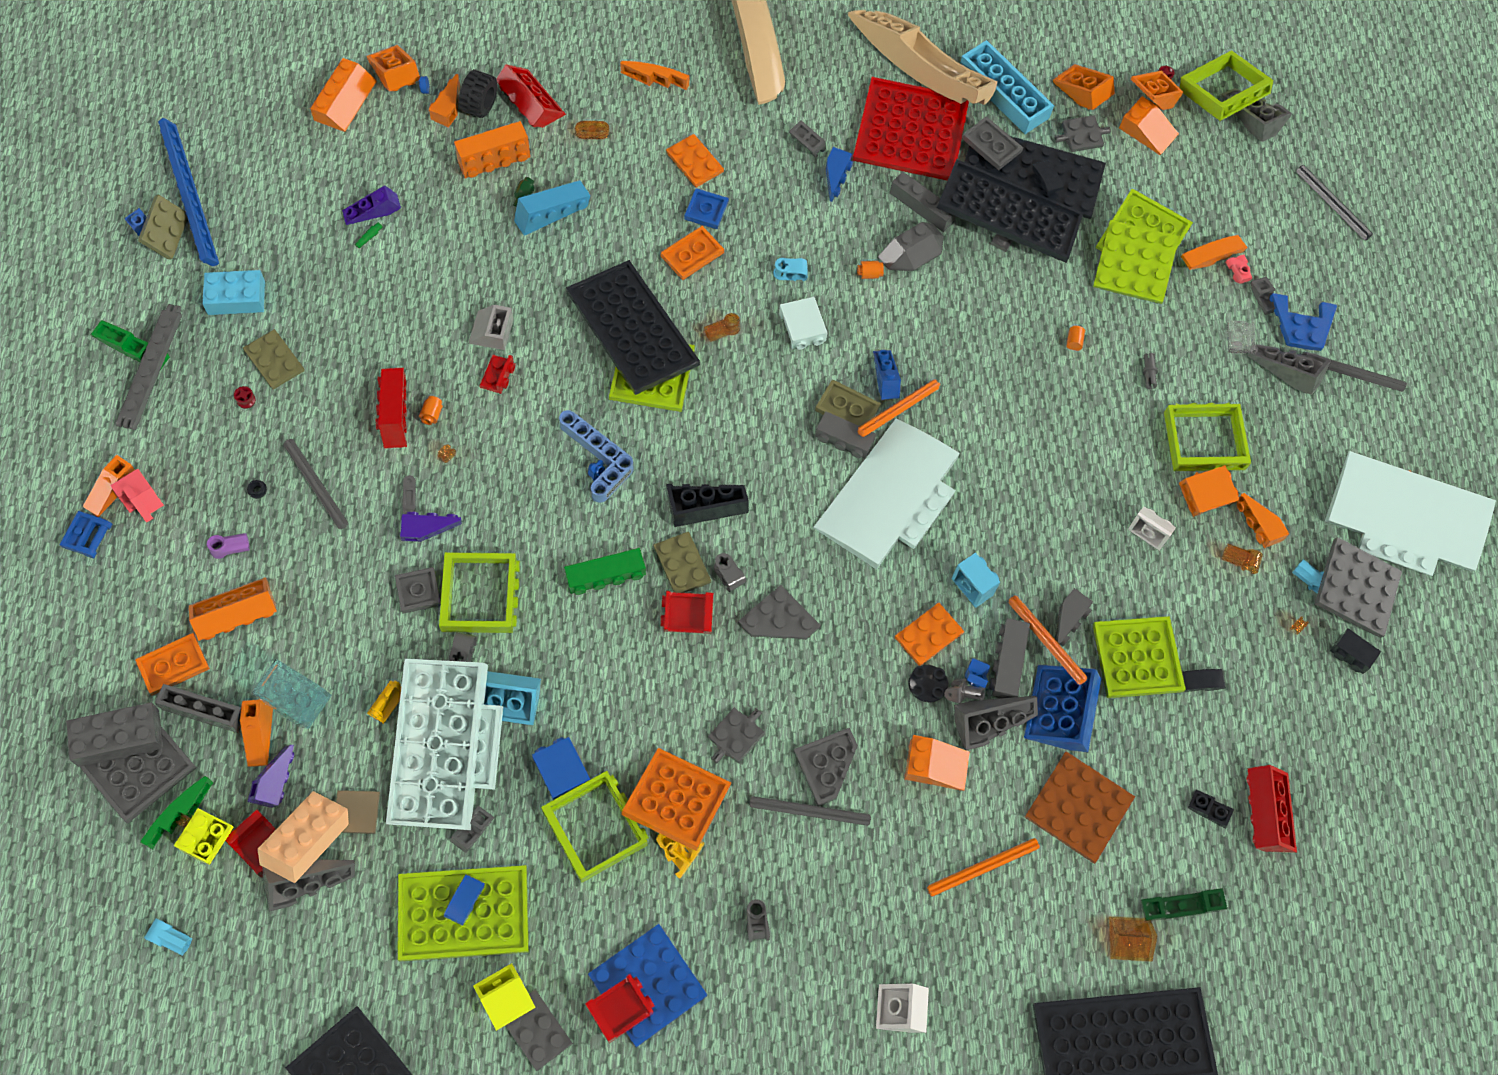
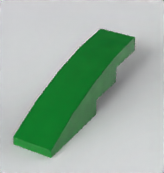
M103 320L100 321L91 333L94 338L138 362H141L148 342L134 337L131 332ZM167 353V355H166V357H165V360H164V362H163V365H162L161 369L163 368V366L165 365V363H166V362L168 361V359L170 358V356L168 355V353Z
M204 776L186 789L155 820L140 843L153 850L164 831L172 835L183 816L189 819L192 818L213 782Z

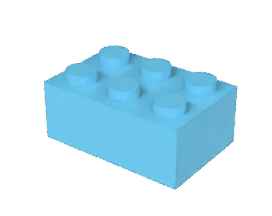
M260 270L204 273L203 306L208 315L264 312L265 280Z

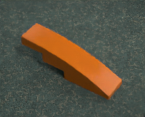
M621 61L620 63L622 74L648 86L655 82L666 88H669L671 84L687 90L689 87V75L677 70L636 61Z
M1234 235L1197 247L1182 254L1180 257L1187 267L1192 270L1214 265L1216 261L1228 259L1232 254L1242 253L1248 247L1239 235Z

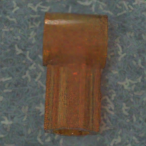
M729 313L724 319L705 326L704 331L708 340L712 342L727 335L738 334L740 331L739 316L735 313Z
M1227 544L1223 551L1222 560L1240 566L1243 571L1248 570L1251 574H1257L1263 554L1258 550H1244Z

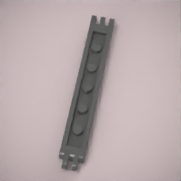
M168 304L166 310L161 311L117 418L116 426L122 427L123 425V428L137 429L182 318L180 313L181 306Z

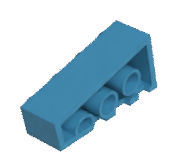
M579 180L518 198L514 221L525 236L576 211L585 209L589 204L591 195Z

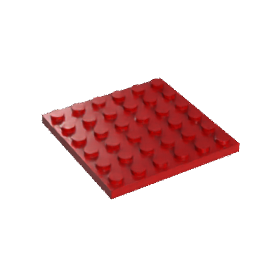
M871 77L852 161L948 181L954 163L958 159L969 101L959 103L929 88Z

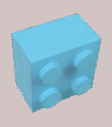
M974 553L958 564L951 578L975 608L991 598L1000 584L998 575L987 567L986 561L979 557L977 553Z

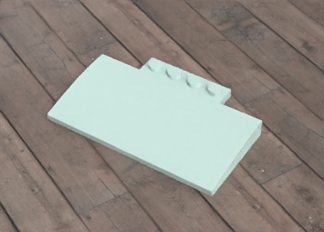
M895 419L815 524L814 529L877 570L898 540L915 549L952 498L956 490L943 483L942 479L956 462L960 453L923 431Z
M1349 451L1325 522L1362 534L1358 548L1374 557L1429 576H1433L1438 560L1469 571H1476L1496 500Z
M405 659L386 824L471 830L470 822L473 814L475 788L495 790L503 706L484 705L487 664L480 662Z

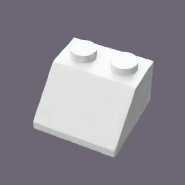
M1143 507L1128 530L1160 551L1176 527L1168 520L1156 515L1153 510Z
M879 984L876 1029L926 1033L929 988L916 984Z

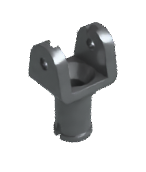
M955 679L951 683V687L947 688L944 694L949 701L962 703L966 698L983 700L985 692L982 691H985L983 687L968 686L966 679Z

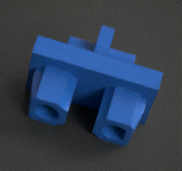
M138 208L124 219L140 236L146 215Z

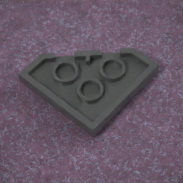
M782 585L738 621V624L751 637L807 640L821 627Z
M850 728L794 749L796 758L817 806L837 799L858 746Z

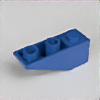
M836 147L832 148L825 168L831 202H833L834 197L838 198L841 191L840 185L844 184L847 178L846 172L850 171L853 166V161H851L852 153Z
M891 350L873 351L881 400L899 399L901 379Z

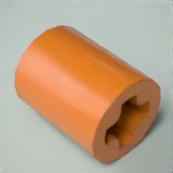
M1072 326L1069 328L1066 345L1068 349L1079 351L1083 348L1085 329L1083 327Z

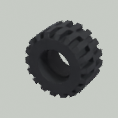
M471 70L465 77L459 93V108L461 111L484 118L490 112L495 102L497 79L479 70Z

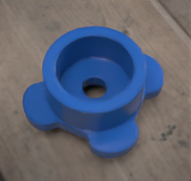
M598 460L597 463H591L588 467V474L592 477L593 481L605 471L602 460Z

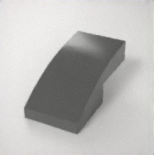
M1267 276L1251 281L1253 294L1264 314L1273 313L1275 306L1270 301V295L1275 291L1274 286Z
M477 806L473 810L470 822L471 830L458 829L451 836L450 842L467 853L495 817L480 806Z

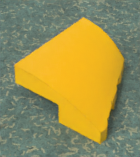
M660 833L656 838L659 846L664 849L668 862L672 860L680 871L676 873L678 878L683 876L705 844L702 841L697 851Z

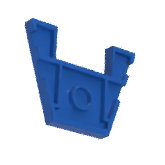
M1272 293L1270 301L1274 303L1275 315L1279 317L1281 322L1280 329L1286 345L1321 351L1324 348L1337 305L1325 302L1320 303L1319 317L1288 312V296Z

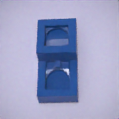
M465 875L452 897L444 917L463 926L473 910L474 903L484 889L485 883Z

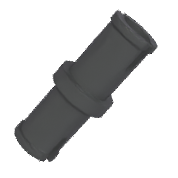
M1146 353L1144 354L1145 367L1143 369L1146 380L1145 387L1152 389L1151 384H1153V389L1157 387L1156 374L1158 373V368L1155 365V354L1149 353L1148 358Z

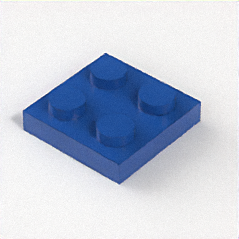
M696 188L684 215V220L718 230L729 198Z

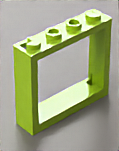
M1231 50L1183 75L1179 88L1183 91L1184 95L1221 121L1271 94L1274 80ZM1229 66L1251 82L1253 86L1221 102L1196 83Z
M1228 402L1225 404L1190 403L1188 405H1180L1176 403L1175 405H1168L1164 411L1173 471H1209L1225 465L1227 470H1246L1251 464L1240 404H1230ZM1174 417H1231L1237 456L1181 457Z
M445 552L439 620L441 632L513 633V627L517 626V615H514V608H518V597H515V590H519V578H516V572H520V560H517L516 553ZM454 563L509 564L506 621H450Z
M608 771L541 807L544 816L581 883L648 846L647 839L649 837L645 829H640L637 822L624 816L638 842L586 871L554 814L555 811L603 784H606L622 812L628 799L624 792L620 793L617 786L619 784L613 775H609Z

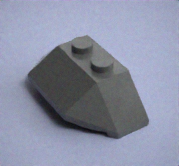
M921 222L895 237L878 258L888 270L915 271L942 254L944 236L934 224Z

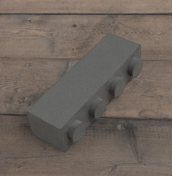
M902 171L892 181L890 194L928 222L934 224L942 232L954 222V215L937 208L940 198Z
M1007 618L1004 624H1000L998 635L1001 636V642H997L995 649L998 659L994 660L992 667L995 677L991 678L989 690H992L991 696L997 698L1018 697L1030 623Z
M163 684L155 701V704L163 711L235 733H239L241 728V707L166 684Z

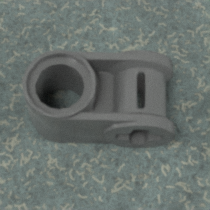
M721 553L716 556L714 571L721 579L724 587H728L726 588L728 592L747 582L744 573L738 568L729 554Z
M456 632L449 661L470 662L475 650L473 647L477 643V636Z
M754 899L749 902L746 908L748 942L757 939H766L768 941L770 940L766 906L763 901ZM758 905L762 913L760 915H753L750 907Z

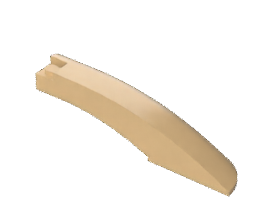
M731 0L740 32L747 70L758 105L768 103L776 99L780 92H783L785 76L767 1Z
M855 10L848 12V16L884 56L926 87L959 103L968 100L970 103L985 105L993 96L998 81L970 70L956 62L934 45L920 31L919 26L880 11L866 12V10Z

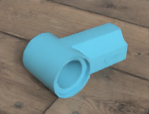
M1303 559L1292 573L1309 585V590L1312 589L1318 593L1324 572H1319Z
M155 918L144 936V939L160 947L164 946L182 956L192 941V938L173 929L172 926Z

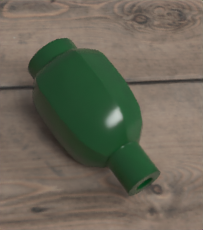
M525 177L518 183L514 192L516 200L513 206L517 207L518 198L533 193L535 189L533 179Z

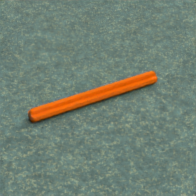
M934 379L858 427V434L861 437H865L938 390L940 383Z
M1016 595L1011 597L1008 602L1009 605L1024 622L1030 623L1029 628L1077 684H1083L1087 680L1085 673Z
M1033 838L932 883L927 887L930 896H935L1037 850L1040 845L1037 839Z

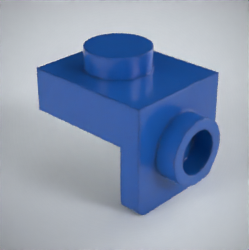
M972 658L964 675L968 684L973 687L981 686L985 688L988 683L986 675L990 665Z

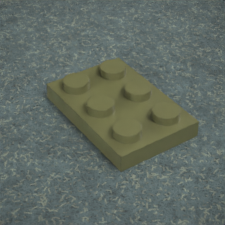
M159 194L154 196L138 242L166 259H173L188 219L185 211Z
M275 329L243 347L244 352L272 390L305 371L304 367Z
M832 379L815 407V411L822 415L826 411L861 426L875 417L881 403Z
M689 531L653 545L673 592L686 593L711 583L710 576Z

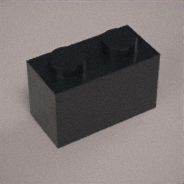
M1349 628L1339 636L1330 650L1334 653L1336 659L1345 661L1353 671L1362 674L1371 668L1382 652Z

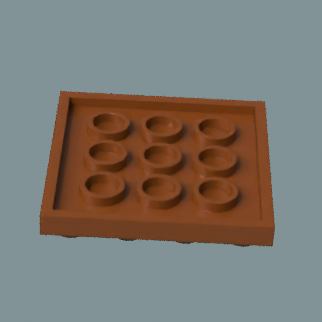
M1066 751L1028 810L1025 818L1095 864L1136 796Z

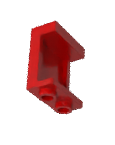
M666 591V596L662 595V607H665V615H661L660 627H664V632L711 634L714 593L694 594Z
M255 810L228 835L225 841L260 878H263V866L259 863L258 848L270 837L276 828L258 810Z
M631 974L594 1000L592 998L585 1003L609 1044L653 1014L652 1008L655 1005L648 995L644 997L640 990L643 988L642 984L636 976L632 978Z

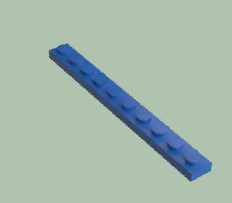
M162 118L158 121L160 132L165 142L164 145L169 155L168 158L182 197L181 201L186 210L185 214L190 223L199 258L205 264L216 266L219 264L218 257L177 126L169 120Z

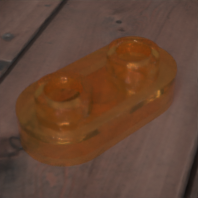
M580 121L575 125V134L580 139H605L610 133L609 125L604 121Z

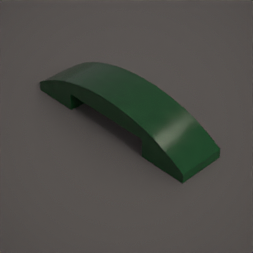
M1223 888L1178 896L1141 899L1145 921L1195 916L1228 909Z

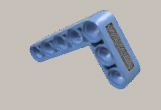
M565 410L559 416L562 431L609 466L591 485L592 499L599 503L604 502L632 474L633 459L577 414L570 410ZM594 442L600 443L599 445H593ZM608 453L615 454L613 456H607ZM622 464L629 465L628 467H621ZM610 477H615V478H617V479H615V480L612 481V480H609L608 478H610ZM597 490H603V491H604V492L601 493V494L596 493Z

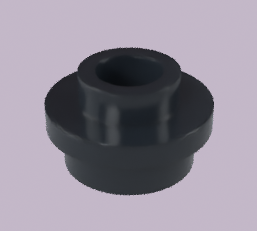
M253 480L248 484L247 493L254 499L262 498L267 492V486L263 481ZM255 488H261L258 492H254Z

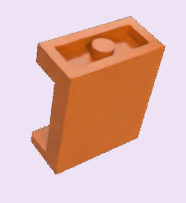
M1226 465L1185 478L1179 482L1193 517L1228 504L1231 505L1240 500L1238 490L1233 485L1231 473L1227 470Z

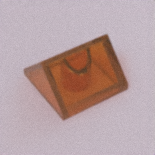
M1109 916L1110 959L1153 962L1158 936L1152 921H1145L1144 918Z

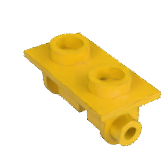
M390 680L367 714L384 724L400 702L401 684L395 680Z

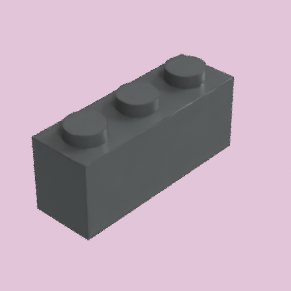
M825 411L816 429L815 437L822 443L828 442L833 444L840 451L846 450L851 452L856 458L862 457L866 459L875 441L876 433L871 432L865 437H861L857 432L860 426Z

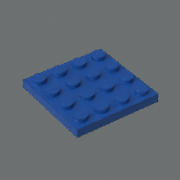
M660 924L588 973L600 994H603L624 980L629 974H631L632 978L636 976L643 986L640 989L644 997L648 995L655 1006L652 1008L653 1014L626 1032L636 1048L708 996Z

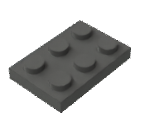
M987 116L962 136L966 143L998 170L1023 150L1019 143Z
M535 989L529 996L536 1008L505 1026L535 1070L538 1071L573 1043Z

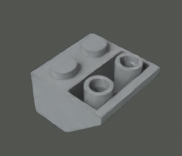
M492 305L479 310L469 344L505 350L514 320L512 308Z

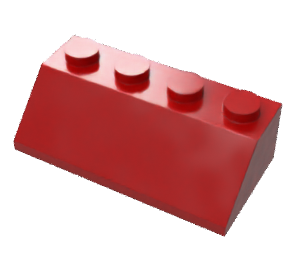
M506 64L496 78L499 88L509 96V100L519 108L518 111L528 119V123L531 126L543 128L566 115L528 69Z
M1272 765L1247 768L1248 775L1246 780L1250 789L1248 799L1252 808L1251 823L1254 827L1253 843L1256 849L1264 852L1297 853L1288 773Z

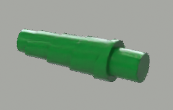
M379 222L374 226H370L366 233L355 243V246L361 248L376 236L383 226Z

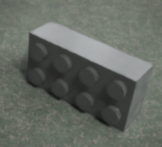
M152 702L66 720L69 759L78 767L163 749L159 709Z

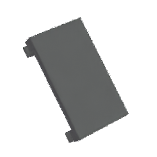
M802 120L789 131L791 137L812 152L815 158L818 156L819 151L824 152L826 150L825 140Z

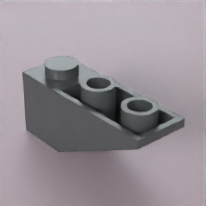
M1075 588L1059 608L1055 640L1062 647L1070 639L1067 636L1070 631L1075 633L1081 625L1078 621L1082 617L1086 619L1092 611L1090 606L1093 601Z

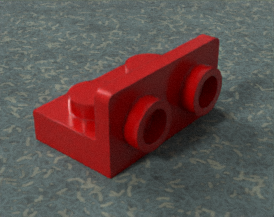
M492 355L480 383V388L499 394L502 393L503 388L507 389L509 374H513L516 366L513 356L509 355L506 359Z

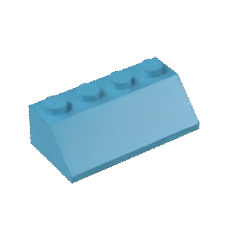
M487 671L484 705L503 706L502 721L534 725L541 679Z

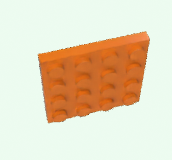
M658 748L623 808L621 815L697 851L731 786V782Z

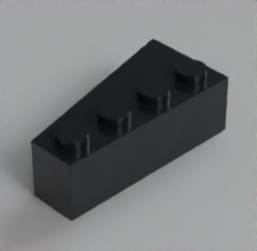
M666 484V495L674 527L749 513V500L745 485H719V487L709 486V484H702V486H690V484L673 486V484Z

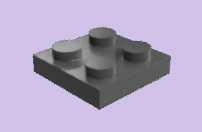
M434 567L395 575L402 614L441 606Z

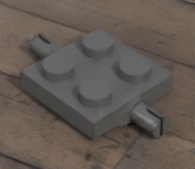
M1095 115L1063 120L1062 128L1064 134L1055 135L1054 139L1056 143L1066 141L1071 152L1103 147L1102 135L1110 134L1111 129L1110 126L1100 128Z
M734 707L710 733L708 739L718 748V751L711 757L716 764L724 755L731 757L739 764L765 735V731L755 723V720L762 714L761 711L755 708L747 716Z

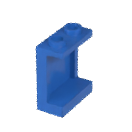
M561 737L555 740L553 745L547 748L545 746L540 747L532 754L533 761L553 800L590 780L569 737L565 739Z

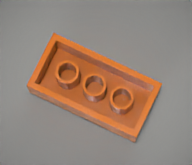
M521 121L454 141L458 164L465 178H473L480 173L492 172L496 168L508 167L511 163L524 162L530 158L528 136Z

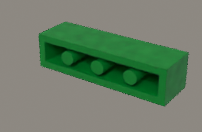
M640 548L564 567L570 593H575L576 595L584 594L586 590L593 588L594 590H601L605 588V585L609 584L620 585L624 583V580L628 579L640 580L646 575V567Z

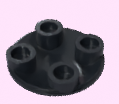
M933 665L917 666L910 675L909 688L913 696L918 700L928 703L936 702L944 697V693L948 688V679L942 668Z

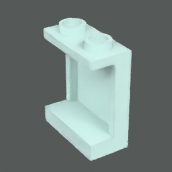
M815 297L780 304L779 315L786 325L791 340V349L797 348L801 350L808 345L814 344L818 346L826 341L827 330Z

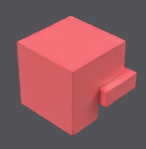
M139 469L110 485L129 513L137 509L146 523L153 519L151 513L164 506Z

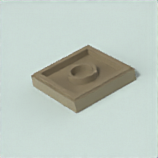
M337 790L336 803L348 809L349 824L341 833L376 834L380 792Z

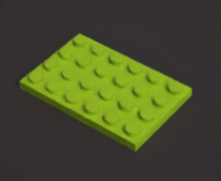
M526 865L398 874L399 962L529 953ZM465 875H468L485 883L474 903L473 910L462 926L444 917V913Z

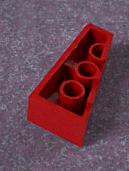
M404 367L381 369V377L377 379L380 390H377L379 404H376V412L379 418L375 420L376 429L380 430L384 449L407 447L405 433H407L405 418L407 416L406 376Z

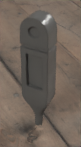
M410 475L406 476L403 480L402 509L404 514L415 512L416 480Z

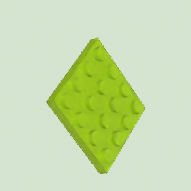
M1134 189L1130 190L1112 219L1113 221L1179 236L1177 248L1193 224L1190 220ZM1107 229L1095 247L1100 251L1103 248Z
M1110 220L1093 287L1162 304L1179 236Z
M689 344V346L691 347V349H692L693 352H694V351H695V345H690V344ZM615 367L609 400L682 412L690 370L635 395L617 367Z
M1170 616L1093 623L1107 698L1181 693L1186 690Z

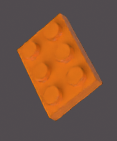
M695 134L666 149L668 156L695 188L724 172V168Z
M701 226L662 251L661 257L684 280L724 254V248Z
M937 603L896 634L894 638L919 666H922L962 635L964 630L940 603Z
M194 633L135 659L151 696L158 694L163 684L173 687L210 669Z

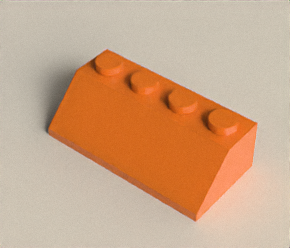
M342 58L310 108L314 121L345 132L377 80L358 63Z
M262 578L189 605V621L198 641L202 639L209 640L218 633L230 632L237 626L242 624L249 625L258 618H268L274 612H277L267 578Z

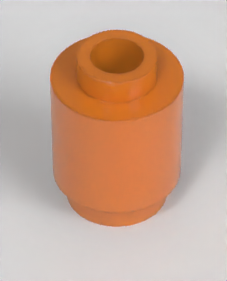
M861 261L860 265H857L858 276H861V279H878L883 277V262Z
M429 396L424 401L419 414V418L424 424L432 425V423H437L443 407L442 400L435 396Z

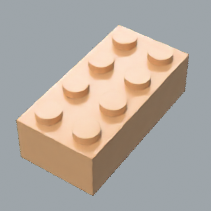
M313 791L258 848L260 865L296 883L348 826V809Z

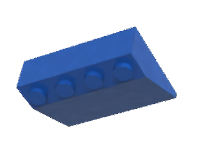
M1038 665L1032 696L1037 697L1038 715L1027 721L1024 739L1070 751L1088 752L1101 684V677L1097 670L1080 668L1087 676V680L1079 685L1064 667Z

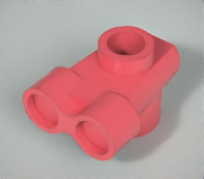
M1245 255L1226 260L1228 268L1232 269L1234 273V281L1240 284L1252 279Z

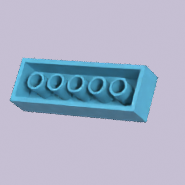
M987 40L962 55L960 64L998 81L995 92L990 100L1024 134H1027L1050 118L1054 105Z

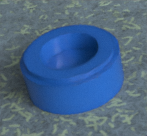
M427 76L419 78V87L422 94H429L430 84Z

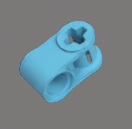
M779 258L775 262L773 275L778 280L805 281L808 278L807 261L802 258Z

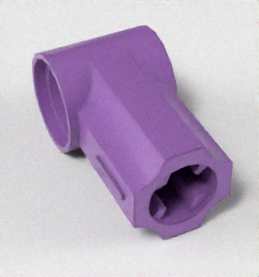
M247 533L227 537L214 535L207 541V547L211 555L216 559H221L228 554L250 551ZM221 545L219 549H214L216 546Z

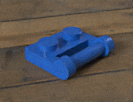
M78 511L60 546L94 559L97 554L96 550L106 531L110 530L113 524L105 519ZM96 525L100 526L89 547H84Z

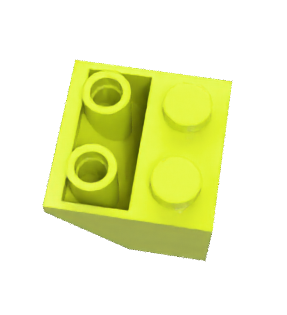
M198 808L174 846L183 853L210 865L234 827Z
M512 963L473 985L496 1031L536 1008Z

